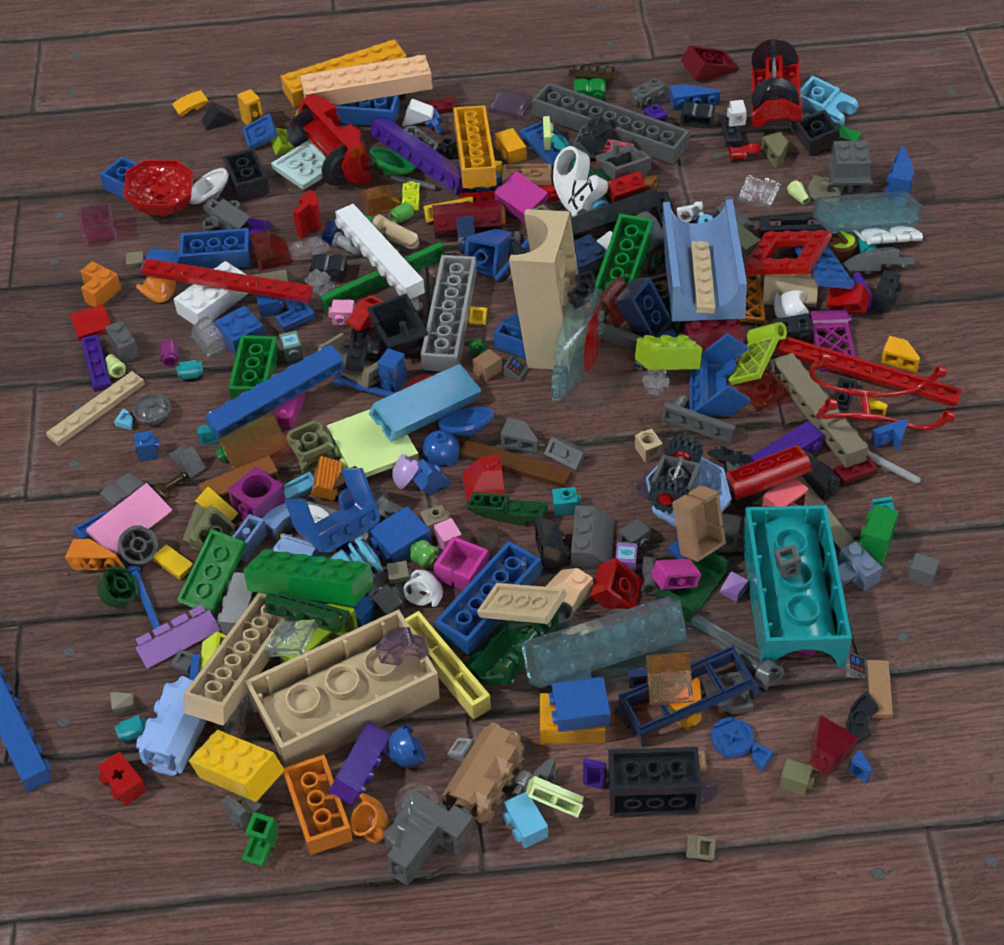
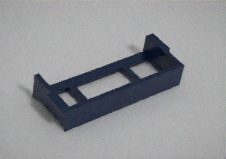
M732 645L618 695L620 705L616 706V709L625 726L632 728L639 743L644 747L646 746L645 736L748 690H750L754 698L762 695V692L736 651L735 646ZM733 662L744 681L725 689L714 670ZM708 673L718 692L670 713L660 693ZM654 697L664 716L641 726L631 706Z

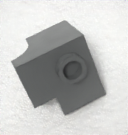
M228 795L221 800L224 812L229 816L230 823L235 828L239 827L243 832L247 830L253 812L265 815L263 807L258 801L254 802L242 796L234 798Z

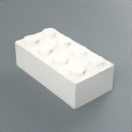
M226 261L215 268V270L245 274ZM193 284L176 296L174 302L177 314L202 329L249 293Z

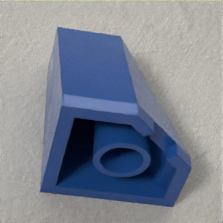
M494 229L466 237L464 254L476 257L478 273L493 277L497 275L510 250L512 232Z

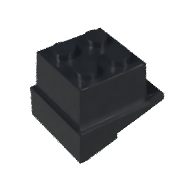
M407 293L367 308L369 321L374 327L377 339L382 340L381 345L385 351L389 348L404 353L423 345V337L427 336L428 332Z

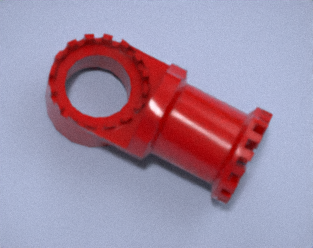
M761 143L746 144L739 148H732L730 146L728 148V152H730L728 153L730 154L728 155L729 161L734 159L746 160L748 153H761Z

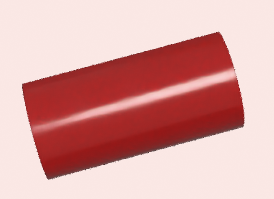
M795 445L726 472L725 475L732 493L738 501L812 472V466L808 455L799 445Z

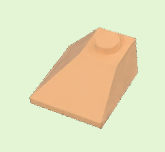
M578 568L561 570L545 587L564 588L567 596L563 601L571 605L574 613L590 596L593 578Z

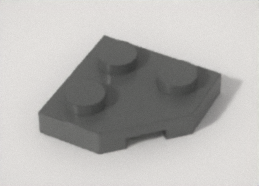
M739 672L717 675L725 689L744 681ZM710 677L701 678V686L705 698L718 692ZM749 691L716 705L730 714L753 711V703Z

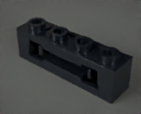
M828 214L760 216L759 219L760 240L765 232L831 231ZM809 220H820V223H819V224H814V221H811V225H810V224H808V221H809ZM770 221H780L781 226H779L778 222L775 223V226H771Z

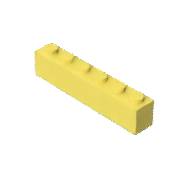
M417 611L405 619L436 669L438 678L474 720L490 710L489 693L423 615Z

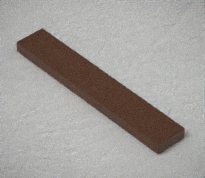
M466 439L459 452V457L475 462L480 457L500 455L502 470L561 488L566 487L572 475V470Z

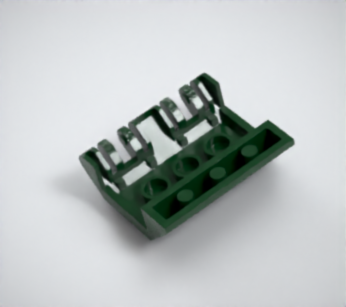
M556 611L549 624L502 620L464 665L478 681L485 685L513 683L518 677L517 674L529 665V660L532 656L540 652L543 643L554 635V630L559 626L558 611Z

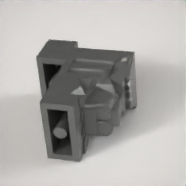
M413 788L409 791L408 796L403 802L402 810L396 816L394 824L383 832L386 847L390 850L387 855L389 874L406 886L409 885L438 845L458 856L473 836V817L468 810L454 805L448 811L443 804H436L430 800L426 793L423 791L418 792Z

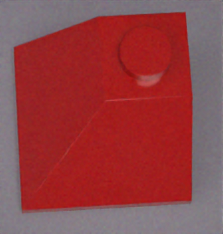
M500 455L480 457L463 471L467 504L472 492L505 494Z

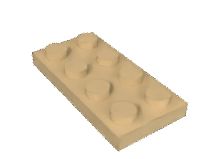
M496 583L477 613L480 618L549 624L567 596L564 588Z

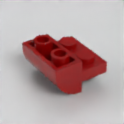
M311 190L299 198L300 205L293 210L296 234L301 239L312 230L319 232L322 227L318 196Z

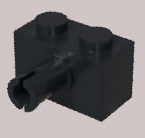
M602 116L591 118L587 122V127L582 131L579 142L590 155L604 148L612 131L617 128L615 121L611 119L606 122Z

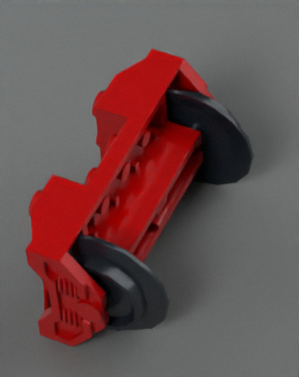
M782 39L763 41L754 49L751 58L753 127L762 126L767 121H779L787 118L792 121H801L803 107L799 54L796 53L795 48L789 42Z
M312 93L302 99L298 114L294 116L288 126L287 138L290 144L298 147L309 140L326 158L321 172L322 178L327 184L341 186L352 182L363 186L373 180L368 163L370 159L364 150L366 146L361 140L362 133L358 128L355 129L352 124L342 128L340 126L341 120L336 113L338 111L337 107L326 98L315 96Z

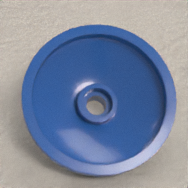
M471 407L457 410L442 417L439 420V428L456 436L471 437L492 422L494 411L487 407Z

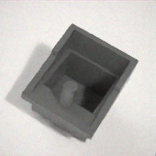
M616 141L613 143V150L595 156V159L601 164V170L612 180L638 171L641 172L642 177H647V171L651 170V157L644 151H639L631 144L620 147V143Z
M834 141L826 166L831 184L847 185V192H853L854 185H873L868 141Z

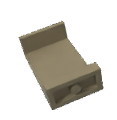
M343 333L318 346L319 350L332 344L344 359V370L338 372L339 374L367 389L380 381L377 362L374 363L367 358L365 359L363 372L345 370L348 348L343 346Z

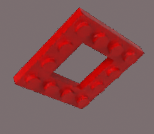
M831 231L765 232L744 264L745 275L810 274L832 238ZM805 246L797 259L770 258L777 247Z

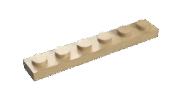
M691 241L696 313L714 314L715 299L709 242Z
M131 371L47 431V437L58 446L62 445L144 386V380Z

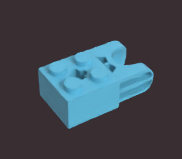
M812 76L801 88L803 113H810L812 115L825 109L836 125L843 126L845 123L843 113L853 114L858 109L856 99L840 92L839 88L817 77Z

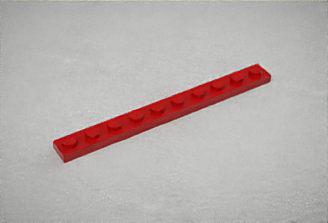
M146 258L140 270L143 276L309 303L314 291L311 285Z
M787 336L780 341L777 348V354L785 356L793 353L800 361L813 364L818 359L819 353H829V364H823L821 367L900 391L915 387L927 380V378ZM934 381L910 394L956 407L962 389Z

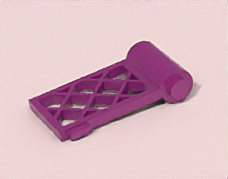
M847 309L810 312L809 318L814 327L813 337L815 345L821 347L825 344L831 348L830 350L859 358V355H855L849 328L851 313H848ZM837 330H845V335L841 337L835 332ZM824 331L828 335L823 338L818 335V332ZM831 336L838 340L835 345L828 341ZM843 343L848 346V349L844 351L838 346ZM820 367V372L834 371Z

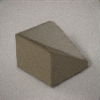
M110 693L111 707L115 717L136 713L133 694Z
M688 835L686 857L714 861L716 838Z

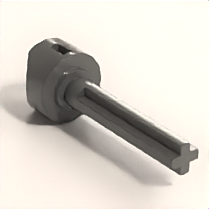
M714 634L713 639L710 640V643L720 650L733 645L717 634ZM735 646L745 666L755 673L754 680L758 683V686L767 691L770 685L782 680L784 668L771 659L761 663Z

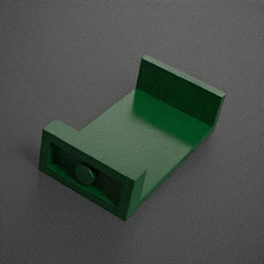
M711 553L698 562L690 559L701 573L697 587L667 590L659 588L656 592V605L691 622V618L700 611L727 574L729 560L721 555Z

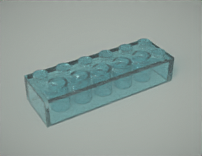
M906 191L818 197L813 217L831 233L886 227L895 228L897 226L910 227L911 225H918L923 206Z

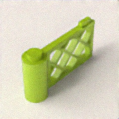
M782 322L748 331L747 346L749 350L742 354L736 370L728 379L732 385L761 378L778 341L785 339L787 336L786 327Z

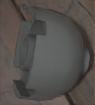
M141 525L131 526L124 530L117 542V550L120 557L125 562L133 565H142L152 560L158 549V541L154 532Z

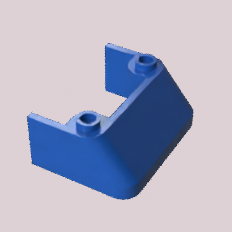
M727 333L702 352L700 369H690V410L706 416L729 417L751 402L749 397L729 385L726 386V377L733 374L736 370V359L749 350L747 345Z
M344 468L341 470L348 487L339 495L341 509L316 523L313 520L306 499L285 500L295 530L318 551L331 552L378 524L380 514L363 468Z

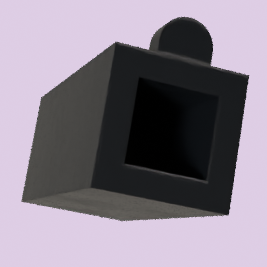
M807 451L806 454L809 457L812 472L804 474L802 477L814 492L825 501L839 492L840 478Z

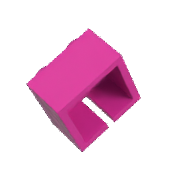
M453 536L434 564L435 577L440 582L450 586L454 583L455 588L464 590L488 564L489 552L487 549Z

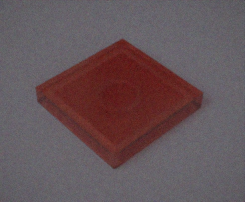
M617 277L599 297L600 302L602 299V305L614 327H620L625 321L615 301L627 287L623 277Z

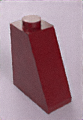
M821 715L812 734L809 764L828 776L852 755L859 738Z

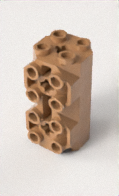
M494 722L484 727L442 794L443 805L446 808L449 805L451 807L455 805L458 808H465L471 813L473 823L477 819L478 823L483 821L489 823L493 818L496 805H500L504 799L505 793L502 792V788L504 786H512L515 780V773L517 770H521L525 763V758L522 757L525 747L520 741L521 736L515 731L501 728Z

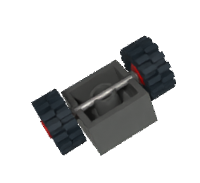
M677 435V438L674 436L668 444L665 452L666 455L662 454L651 481L648 500L651 501L652 506L656 505L655 509L661 508V512L665 513V510H667L668 513H672V503L684 495L688 496V493L697 487L703 446L699 444L698 440L693 441L694 437L692 436L690 439L687 438V435L683 437Z

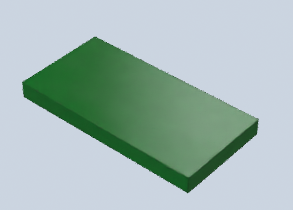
M211 529L179 594L177 602L193 609L202 605L205 611L209 609L213 616L247 543Z

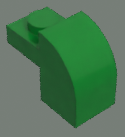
M253 812L245 832L249 837V841L242 856L244 862L265 867L271 848H275L278 838L279 826L274 818Z

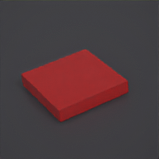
M104 304L70 314L79 341L89 336L105 334V327L111 325Z

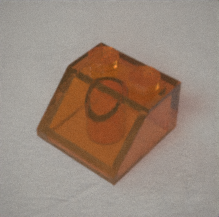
M689 652L646 655L650 706L694 702Z

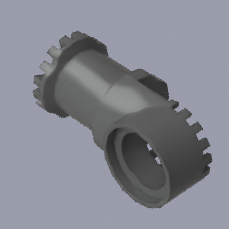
M644 556L642 569L644 584L641 587V591L645 595L648 594L650 596L651 594L653 596L659 590L657 582L651 577L655 557Z

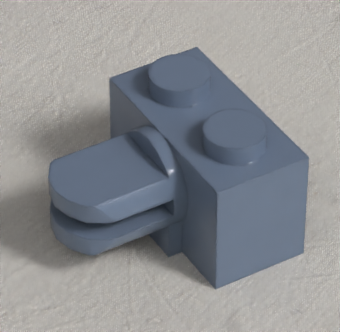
M857 541L840 550L838 568L842 586L850 582L852 584L856 583L864 592L880 582L882 567Z

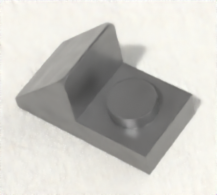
M183 445L169 454L170 459L183 472H186L191 480L207 471L193 446L187 448Z
M387 491L373 494L381 520L384 521L403 509V507L388 500Z

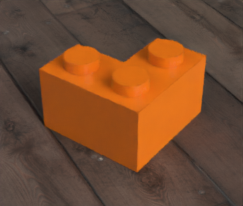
M93 261L80 271L84 282L81 290L85 303L93 307L105 304L122 289L117 273Z

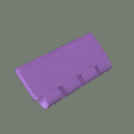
M200 605L189 611L191 619L184 613L171 620L172 629H170L168 623L153 629L152 632L155 638L152 639L149 632L136 638L138 646L135 649L146 669L176 655L180 649L185 650L210 637L215 632H220L221 630L210 610L205 611L204 607Z

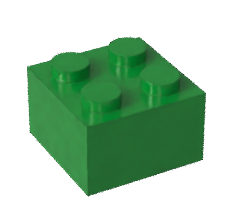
M875 504L873 511H869L867 514L866 526L862 528L859 544L878 564L883 565L894 535L899 511Z

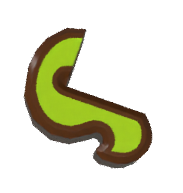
M844 223L835 224L832 228L835 233L831 239L836 245L830 249L839 262H845L856 255L858 240L855 235L850 233L848 225Z

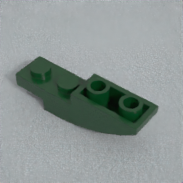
M472 492L467 509L495 521L527 526L528 521H534V516L545 518L548 505L547 502L510 500L509 495Z

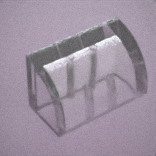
M209 316L203 317L194 325L191 333L192 338L206 357L226 349L223 335Z

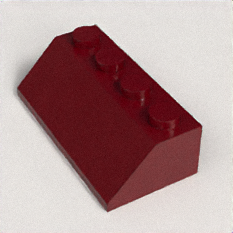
M499 200L432 205L435 238L458 236L456 217L473 216L475 234L494 229L502 230Z

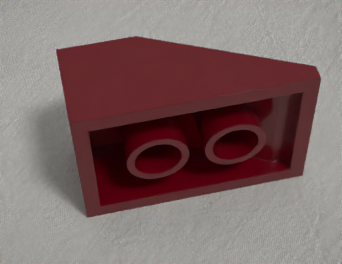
M689 45L681 59L685 69L697 81H709L736 72L739 69L728 54L720 49Z

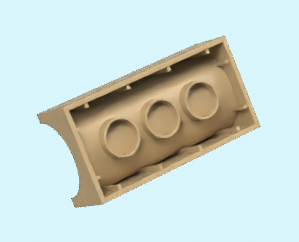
M526 209L524 216L530 252L511 255L509 263L527 367L570 371L584 323L583 307L575 309L567 299V293L576 286L575 275H578L570 212Z
M399 610L245 680L251 707L254 713L259 712L266 724L284 768L327 754L358 739L367 722L380 728L440 699L438 673Z

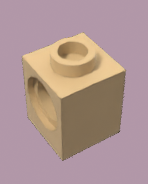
M653 429L642 431L635 435V449L645 463L662 457L663 443Z

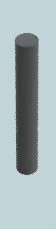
M390 175V180L420 183L421 188L437 190L436 184L401 175Z

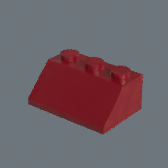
M739 319L685 322L684 335L702 347V352L727 333L744 343L742 326Z

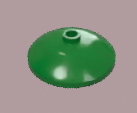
M378 147L369 150L368 155L371 161L386 175H405L415 171V165L393 150Z

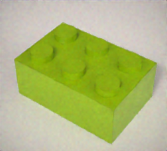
M645 335L644 338H637L635 359L648 370L700 369L702 347L686 335H678V337L662 335L661 338Z

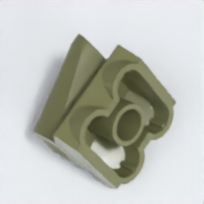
M313 420L288 431L285 439L298 457L303 475L311 472V474L315 473L316 465L321 456L337 460L336 455L331 451L335 446L331 442L330 436L323 430L321 423Z
M197 503L182 541L191 549L200 552L211 529L232 537L235 534V525L215 507L210 505L206 510Z

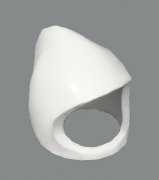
M800 290L789 291L781 296L779 293H775L774 310L776 316L782 318L807 313L809 315L807 308L804 306L808 299L807 293ZM801 296L805 297V300L803 302H801L800 300Z
M415 570L411 574L410 581L404 585L403 592L406 599L413 604L424 606L432 602V606L436 607L442 599L443 587L432 573L425 570ZM409 584L411 588V594H408L406 591V588ZM420 591H425V592H427V594H426L425 596H423V595L420 594L419 592H420Z

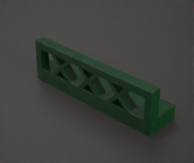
M279 592L277 596L267 594L263 599L268 614L336 633L341 631L351 616L348 610Z

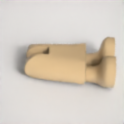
M378 214L372 221V225L382 235L386 234L388 241L400 244L411 250H416L419 247L416 233L398 225L394 221L388 220L381 214Z

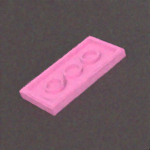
M146 483L88 527L86 532L99 545L118 555L117 542L124 530L136 525L152 529L170 515L172 509Z

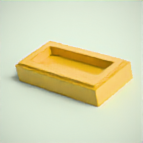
M167 544L153 557L154 562L179 580L183 579L194 565Z

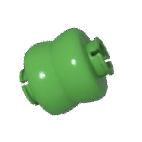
M426 540L417 541L410 548L411 560L418 563L424 569L434 567L435 562L439 558V550L431 546Z

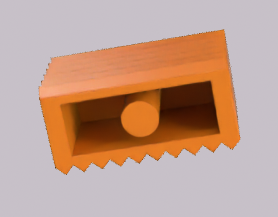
M323 456L320 457L315 469L311 495L334 501L336 495H340L341 490L332 488L340 472H342L341 461L331 460V458Z

